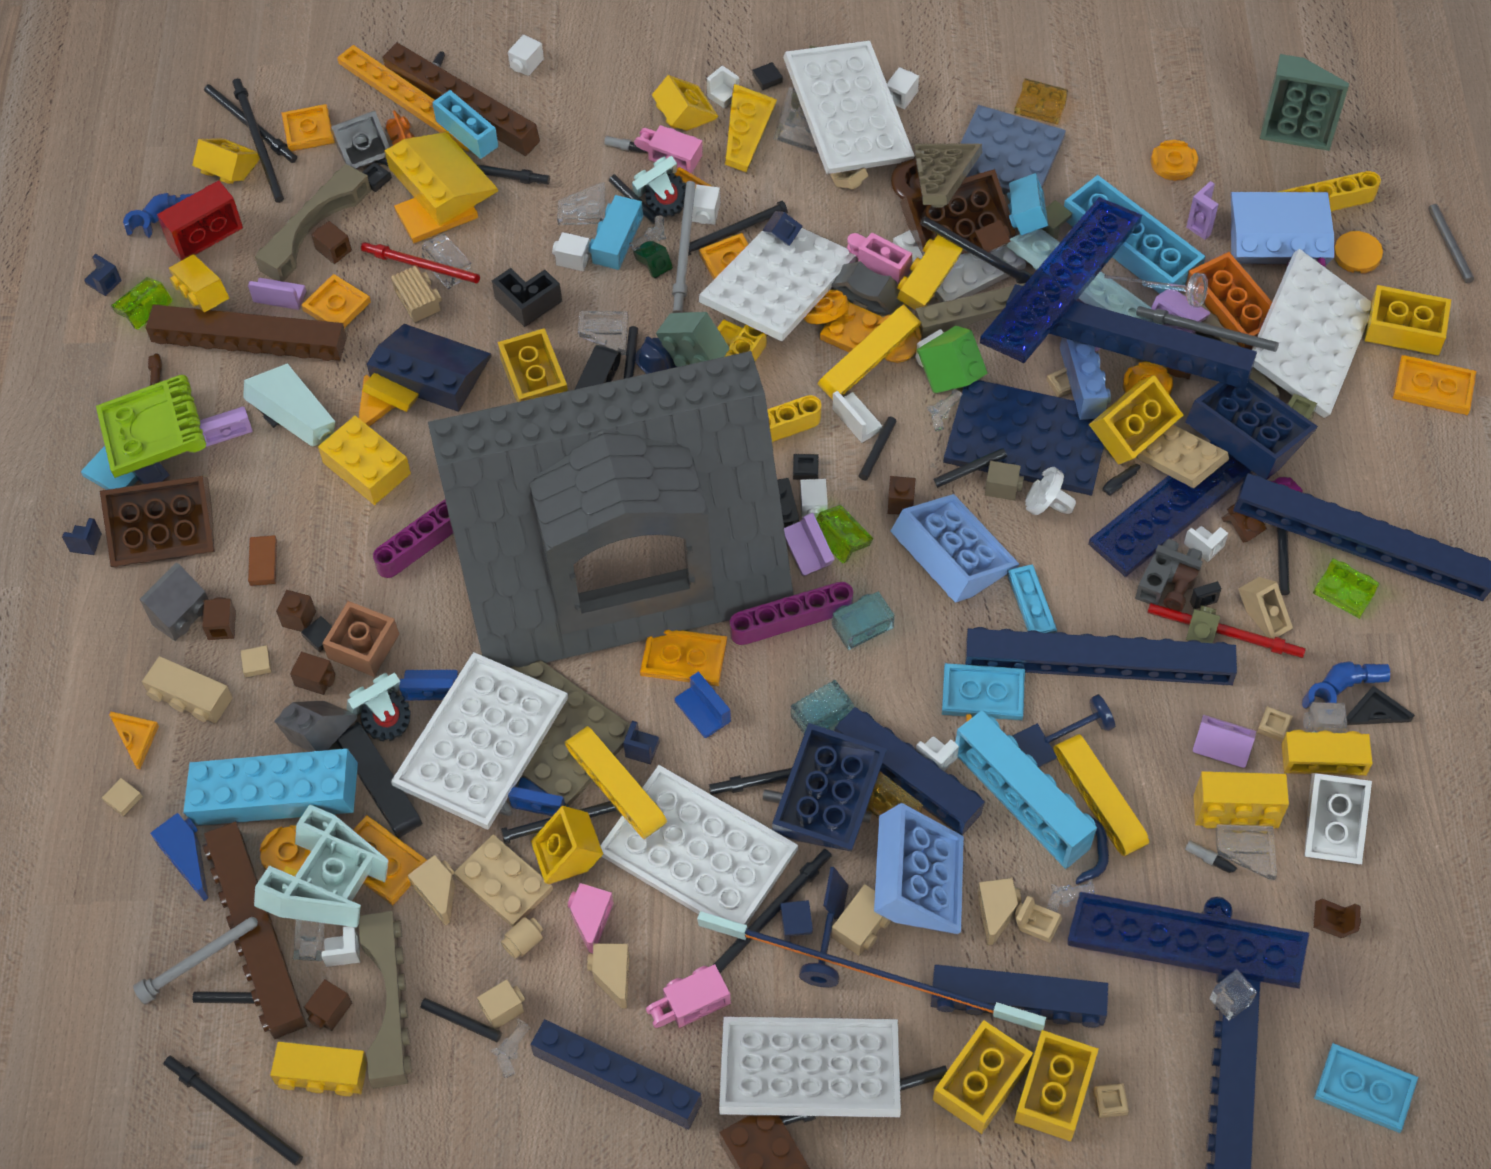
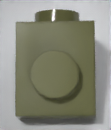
M1202 605L1200 610L1194 609L1186 640L1213 643L1221 617L1215 615L1217 609Z

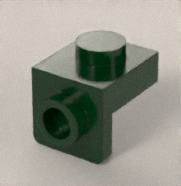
M647 241L641 244L639 249L633 251L636 260L647 265L653 278H657L673 268L666 247L654 241Z

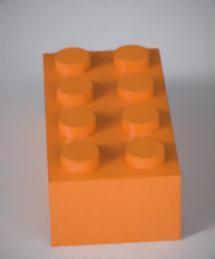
M1230 252L1190 270L1188 273L1185 290L1187 292L1192 290L1197 297H1200L1208 310L1217 316L1224 328L1258 337L1272 301ZM1236 342L1240 347L1250 350L1253 348V346Z

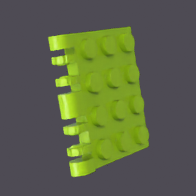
M178 375L96 406L109 466L114 478L187 451L195 453L206 447L203 430L199 428L200 419L194 398L191 396L192 390L187 376Z

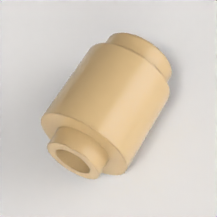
M524 917L504 935L505 938L500 943L514 959L519 955L523 957L543 939L541 935L543 928L534 918L528 920Z

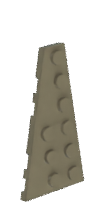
M914 144L923 205L939 208L949 203L981 156L982 144Z

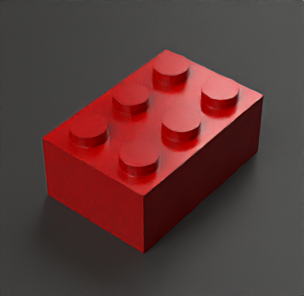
M219 180L157 214L169 247L181 261L193 254L196 255L243 229L234 197Z

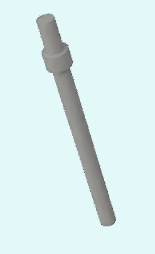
M693 181L686 182L677 276L672 291L674 296L673 313L683 312V302L687 296V285L685 283L696 184Z

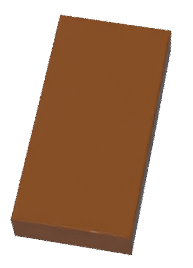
M276 536L250 537L249 585L276 584Z

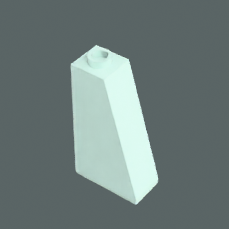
M288 363L244 380V399L313 447L321 444L334 433L335 420Z

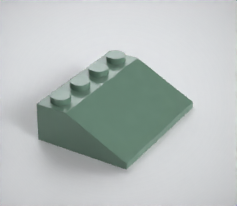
M1280 54L1263 117L1260 139L1330 151L1349 83L1305 58Z

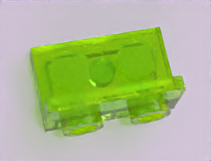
M146 277L112 304L111 307L116 314L127 318L133 328L139 329L147 323L153 304L168 306L172 302V298L161 282Z
M842 505L821 511L816 518L831 552L841 563L848 562L852 552L870 546L874 539Z
M1333 558L1326 572L1316 585L1313 594L1360 619L1375 596L1379 582L1375 581L1371 576L1351 568L1347 563Z

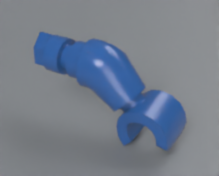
M169 193L154 196L142 211L133 210L125 215L123 224L127 235L133 234L134 228L142 226L145 235L150 238L153 232L151 222L156 223L159 221L157 214L195 193L180 194V197L169 195Z
M1351 661L1338 663L1332 666L1322 682L1311 686L1302 699V706L1305 709L1310 707L1316 696L1325 701L1326 707L1324 710L1330 713L1337 702V695L1347 687H1353L1354 684H1360L1362 681L1365 684L1389 682L1390 667L1388 664H1363L1361 667L1360 664H1353Z

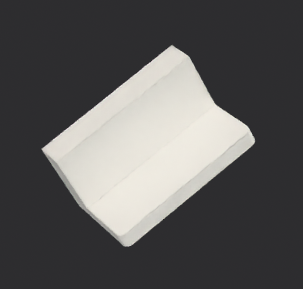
M838 391L833 393V411L861 443L881 432V423L853 392L845 397Z

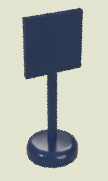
M1097 694L1089 701L1092 715L1045 737L1038 723L1012 735V737L1017 741L1019 748L1025 754H1029L1035 759L1039 768L1057 759L1049 744L1050 742L1095 720L1105 731H1110L1116 726L1108 705Z
M830 867L823 904L828 914L820 952L826 954L828 952L833 919L837 921L844 912L849 886L835 867ZM819 960L818 963L805 964L799 972V978L813 986L828 988L837 986L839 983L838 971L831 966L825 965L826 961Z

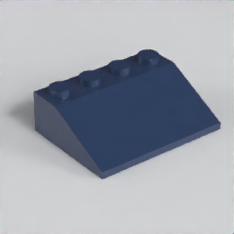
M403 324L377 346L366 365L370 377L376 373L418 393V398L459 412L490 360L491 353Z
M1250 378L1246 389L1221 382L1217 383L1194 400L1185 423L1212 441L1216 446L1227 451L1237 461L1266 480L1284 466L1318 427Z
M808 723L772 822V830L784 837L799 842L852 852L887 748Z

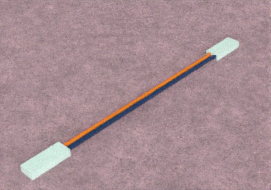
M700 911L697 918L698 925L743 940H746V937L982 1009L993 1013V1017L1031 1029L1042 1031L1045 1027L1046 1017L998 1002L995 1005L878 970L749 930L747 925Z

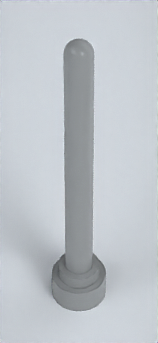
M255 917L246 919L155 979H143L133 985L139 1000L145 1005L154 1000L156 994L160 992V988L255 928L258 924Z

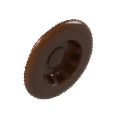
M915 156L913 159L899 163L891 176L892 188L901 199L906 195L921 191Z

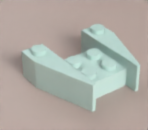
M309 804L296 824L295 844L310 850L311 853L296 876L269 866L255 886L254 906L282 918L357 927L359 925L361 905L352 900L367 876L385 882L389 860L337 816Z

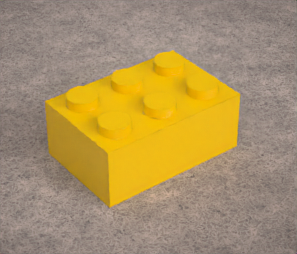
M1377 285L1371 301L1365 341L1439 356L1447 335L1452 299Z
M545 328L497 342L500 359L517 402L568 391L567 383Z
M1152 375L1135 384L1094 419L1089 426L1119 465L1139 455L1183 416V413L1156 376Z
M353 416L318 446L323 464L373 505L377 504L411 474L407 457L357 416Z
M1202 771L1193 795L1195 825L1204 826L1209 829L1219 826H1231L1233 829L1259 827L1262 830L1279 828L1289 806L1287 775Z
M983 1020L934 1089L933 1101L980 1134H983L1030 1066L1033 1053Z
M1042 1030L1014 1123L1071 1142L1099 1049Z

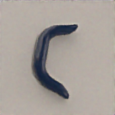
M1093 817L1092 819L1097 827L1095 833L1097 837L1098 862L1094 868L1082 872L1077 877L1076 884L1099 877L1106 870L1109 862L1106 830Z

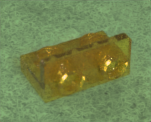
M1024 79L1014 114L1058 125L1066 107L1068 90Z
M879 772L867 806L870 812L879 818L883 813L903 803L922 813V803L882 772Z

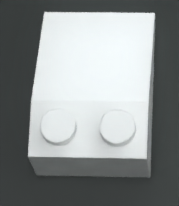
M1312 773L1308 801L1305 857L1362 865L1372 781Z

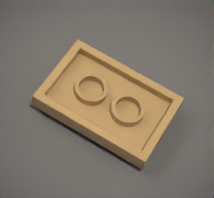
M1175 425L1168 428L1137 455L1138 459L1192 488H1195L1229 460L1227 451Z
M494 834L454 872L455 877L511 927H514L520 920L527 917L553 891L551 884H546L539 873Z

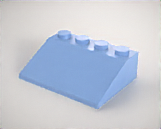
M1231 192V254L1239 264H1287L1291 260L1293 253L1298 249H1301L1314 260H1318L1320 257L1325 258V264H1328L1334 258V230L1328 192Z
M954 494L903 509L890 531L955 603L975 596L1007 575L1008 570L1019 566L1015 558Z
M903 803L880 815L874 912L899 924L953 934L961 933L964 836Z

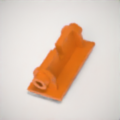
M395 110L392 111L395 118L389 119L385 126L390 139L393 141L392 144L395 145L403 139L414 138L415 136L409 130L411 124L405 116L401 117Z

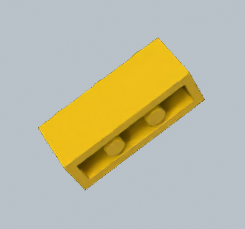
M939 235L934 240L929 239L922 250L925 252L921 259L917 257L910 267V270L913 272L909 278L904 276L899 283L897 289L900 292L897 299L914 310L927 306L959 259L963 249Z
M194 254L169 267L172 277L169 279L176 290H180L185 299H189L193 307L198 306L203 312H206L230 299L221 279Z
M1293 730L1286 732L1281 744L1284 773L1367 776L1372 766L1369 734H1360L1357 731L1333 733L1324 730L1315 733Z
M278 1042L270 1076L274 1083L284 1090H294L295 1087L306 1088L307 1091L312 1093H323L324 1090L335 1091L336 1094L341 1096H352L353 1093L362 1094L368 1065L367 1056L361 1050Z

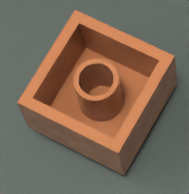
M347 601L322 644L328 659L375 677L399 636V632L394 618Z

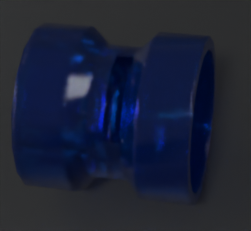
M1212 897L1207 900L1200 915V923L1204 930L1217 934L1226 929L1233 912L1228 900L1223 897Z

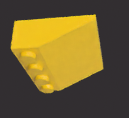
M447 132L403 139L384 150L391 172L439 226L498 192V188Z

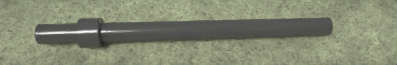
M1139 306L1136 311L1137 316L1152 319L1154 323L1161 325L1167 323L1276 352L1279 343L1276 341L1172 315L1167 310L1159 308L1153 310Z

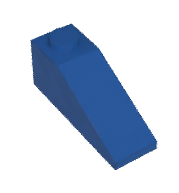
M176 813L150 834L158 847L201 899L205 901L208 899L200 843L195 835L198 829L189 818L183 820Z

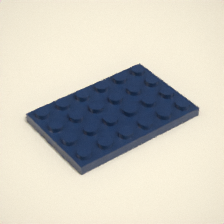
M976 380L963 388L943 463L961 467L1004 448L1007 457L997 462L1021 466L1019 476H1024L1023 481L1032 483L1037 481V479L1041 481L1044 478L1042 474L1046 469L1056 467L1064 474L1061 489L1092 496L1104 444L1089 426L1094 419H1079L1074 400ZM989 465L979 469L978 471L988 473Z

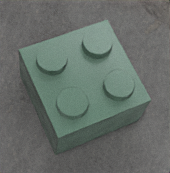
M707 312L670 313L656 332L663 347L669 352L677 367L724 357L730 349Z

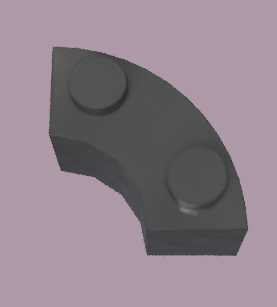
M861 261L844 264L841 272L832 283V287L843 292V295H846L849 302L857 301L867 306L866 310L874 313L891 314L900 301L897 299L900 292L897 289V282L891 276H883L871 271Z

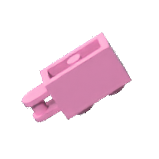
M661 125L657 131L642 128L640 137H637L634 141L638 148L648 152L650 161L656 162L664 156L666 159L672 156L677 163V168L681 167L691 174L702 157V140Z
M872 232L867 238L857 233H852L848 236L847 249L850 253L856 255L858 262L861 261L871 271L883 276H891L898 285L904 276L907 277L910 274L913 253Z
M715 964L710 967L702 966L687 978H677L670 981L663 988L664 998L650 1004L646 1011L654 1019L652 1022L654 1028L662 1027L673 1021H676L680 1028L731 1004L730 992ZM669 1007L671 1012L664 1014L662 1009Z

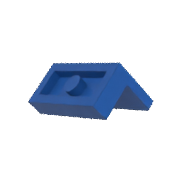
M406 670L404 679H400L399 689L401 695L404 697V701L443 700L457 679L458 671Z
M698 671L690 677L691 687L676 696L674 700L704 738H708L731 722V711Z
M524 777L520 779L518 787H513L508 794L512 808L553 816L561 806L568 807V804H565L564 797L547 794Z

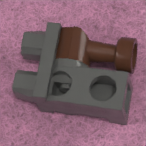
M1166 539L1162 546L1158 545L1138 585L1135 599L1147 604L1153 603L1158 605L1167 582L1175 584L1173 591L1166 594L1163 604L1167 608L1182 611L1186 604L1184 594L1187 589L1189 590L1194 587L1203 563L1201 561L1202 551L1191 548L1188 550L1187 555L1177 552L1179 544L1176 541Z

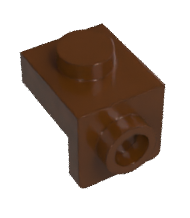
M1235 504L1228 507V513L1221 517L1223 522L1231 521L1243 543L1250 541L1267 529L1264 522L1233 511Z
M1325 899L1315 901L1313 928L1338 938L1354 934L1360 929L1361 906L1353 904L1345 908Z

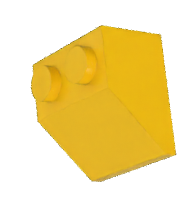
M667 75L652 94L657 103L656 107L664 113L667 118L666 122L674 129L679 128L688 131L716 120L718 114L698 85L671 75Z
M224 138L198 139L192 166L201 169L200 173L208 176L217 175L220 177V181L233 184L234 181H244L260 158L257 151Z
M561 806L531 840L546 884H552L588 872L603 855L589 813L566 806Z

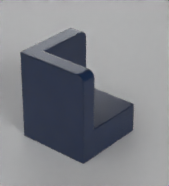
M775 211L764 227L763 232L772 234L786 246H790L803 226L785 212Z
M95 254L92 256L96 269L84 281L86 285L106 296L122 280L115 265Z
M89 518L86 527L75 525L73 532H64L62 538L69 552L95 555L102 533L95 519Z
M632 720L623 742L625 757L651 765L660 742L659 737L639 731L638 722Z
M809 900L781 903L784 941L790 942L791 936L813 933Z

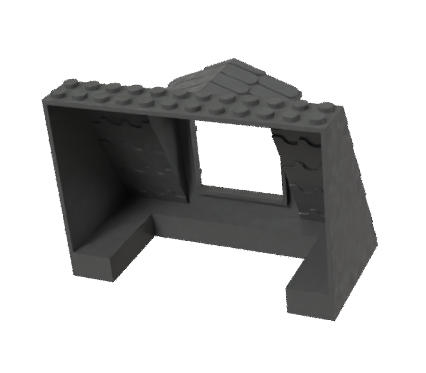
M751 351L428 422L482 656L509 668L513 666L519 668L528 666L539 660L544 663L646 640L650 636H653L652 638L666 635L664 634L665 630L685 631L728 621L737 612L794 595L766 397ZM666 535L683 538L686 569L578 593L574 564L589 553L608 544L639 536Z

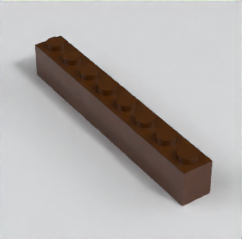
M396 42L382 57L384 65L434 100L451 90L496 128L498 141L525 157L540 142L537 125L403 45Z
M154 304L146 324V330L151 342L161 345L174 344L182 347L194 346L205 349H224L232 352L244 351L253 354L265 353L276 356H295L302 359L315 358L324 361H341L347 339L344 325L339 322L216 310L203 312L201 309Z
M236 821L204 833L207 843L202 845L207 860H213L215 867L211 868L210 871L215 884H221L223 891L218 892L223 908H229L231 915L226 916L230 930L250 917H255L258 921L255 928L239 937L234 943L239 956H245L247 964L242 967L247 981H253L255 989L251 990V995L256 1007L261 1005L263 1015H260L259 1019L264 1032L270 1031L275 1040L307 1027L269 912L254 906L255 886L258 880Z

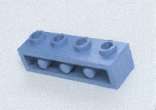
M1061 338L1060 351L1065 368L1067 369V376L1074 401L1076 402L1079 419H1096L1106 410L1107 404L1111 402L1110 389L1105 387V372L1100 370V355L1095 353L1094 346Z

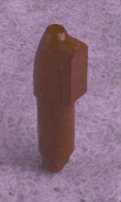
M158 353L149 356L148 369L151 371L150 386L160 382L162 362Z

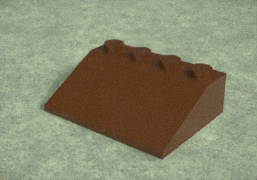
M995 169L966 177L949 203L943 207L935 208L931 205H923L921 191L906 195L900 201L906 223L922 255L925 254L922 250L928 240H934L938 235L920 225L924 216L970 242L969 236L974 231L998 220H1001L1002 224L1007 226L1010 238L1017 236L1009 218L1010 213ZM963 249L961 255L969 252Z
M196 476L100 491L111 567L215 552L212 502L207 477Z

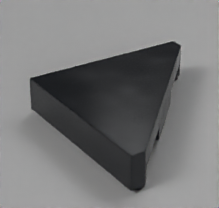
M1372 686L1344 718L1343 724L1361 725L1411 722L1415 715L1378 688Z

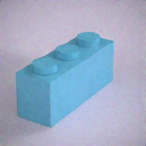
M451 90L432 102L436 122L480 159L499 147L496 128Z
M1034 173L1010 182V192L1007 193V197L1010 203L1008 207L1011 213L1009 218L1014 229L1018 228L1022 236L1048 226L1044 191L1037 174Z
M615 195L612 203H608L605 218L599 222L595 239H591L589 244V253H591L593 264L617 270L620 269L643 218L642 201Z

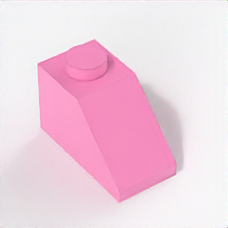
M580 883L577 892L573 891L570 895L568 908L571 910L572 919L588 951L593 953V945L599 943L614 904L611 892Z

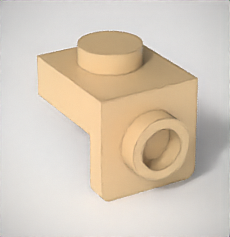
M865 168L830 174L836 187L849 189L859 187L862 184L861 181L869 176Z
M1027 896L1024 903L1018 905L1015 912L1019 931L1049 943L1062 920L1061 914L1036 905L1034 898Z

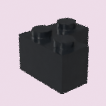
M509 268L492 280L495 299L524 327L562 302L560 283L545 269L526 282L512 268Z

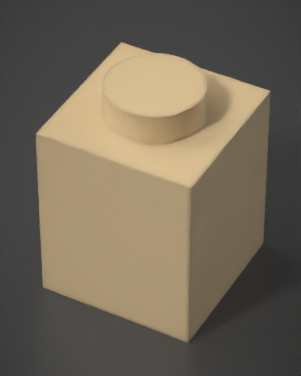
M507 979L477 997L480 1008L494 1029H498L524 1013L522 1002L525 1001V998L518 986L516 985L512 988Z

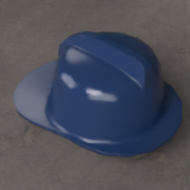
M647 336L642 347L636 352L635 362L645 374L677 367L659 338Z

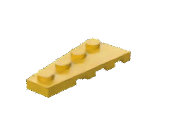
M734 84L725 165L747 172L775 108L777 99Z

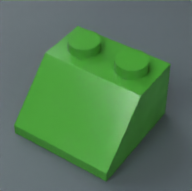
M954 326L916 349L934 393L968 386L988 374L972 330Z

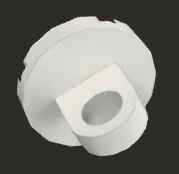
M1056 467L1046 469L1042 474L1044 478L1041 481L1037 479L1027 494L1025 500L1026 510L1033 515H1039L1050 506L1061 513H1072L1076 501L1070 495L1060 490L1064 479L1063 472Z

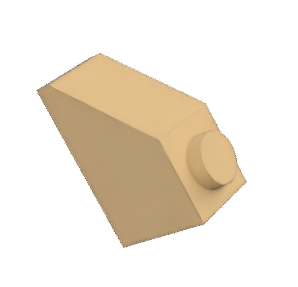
M1258 577L1238 588L1246 612L1267 637L1275 639V637H1279L1293 629L1276 581Z
M434 855L410 873L408 878L412 888L446 926L450 922L455 889L452 877L454 871L445 860L440 862Z
M1013 878L979 882L977 895L987 946L993 945L1014 918L1017 906L1021 903L1019 887H1014Z
M594 944L593 954L588 953V971H592L594 981L621 1009H627L630 957L628 944Z

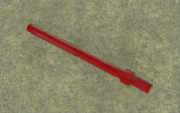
M363 242L361 245V251L374 254L376 258L382 260L391 259L412 266L416 265L419 268L475 284L480 281L479 274L391 250L386 245H373Z
M1150 603L1147 612L1190 625L1192 619L1190 614ZM1218 623L1216 631L1218 634L1269 648L1271 652L1276 654L1286 653L1300 658L1304 657L1306 648L1286 643L1285 639L1279 637L1272 639Z

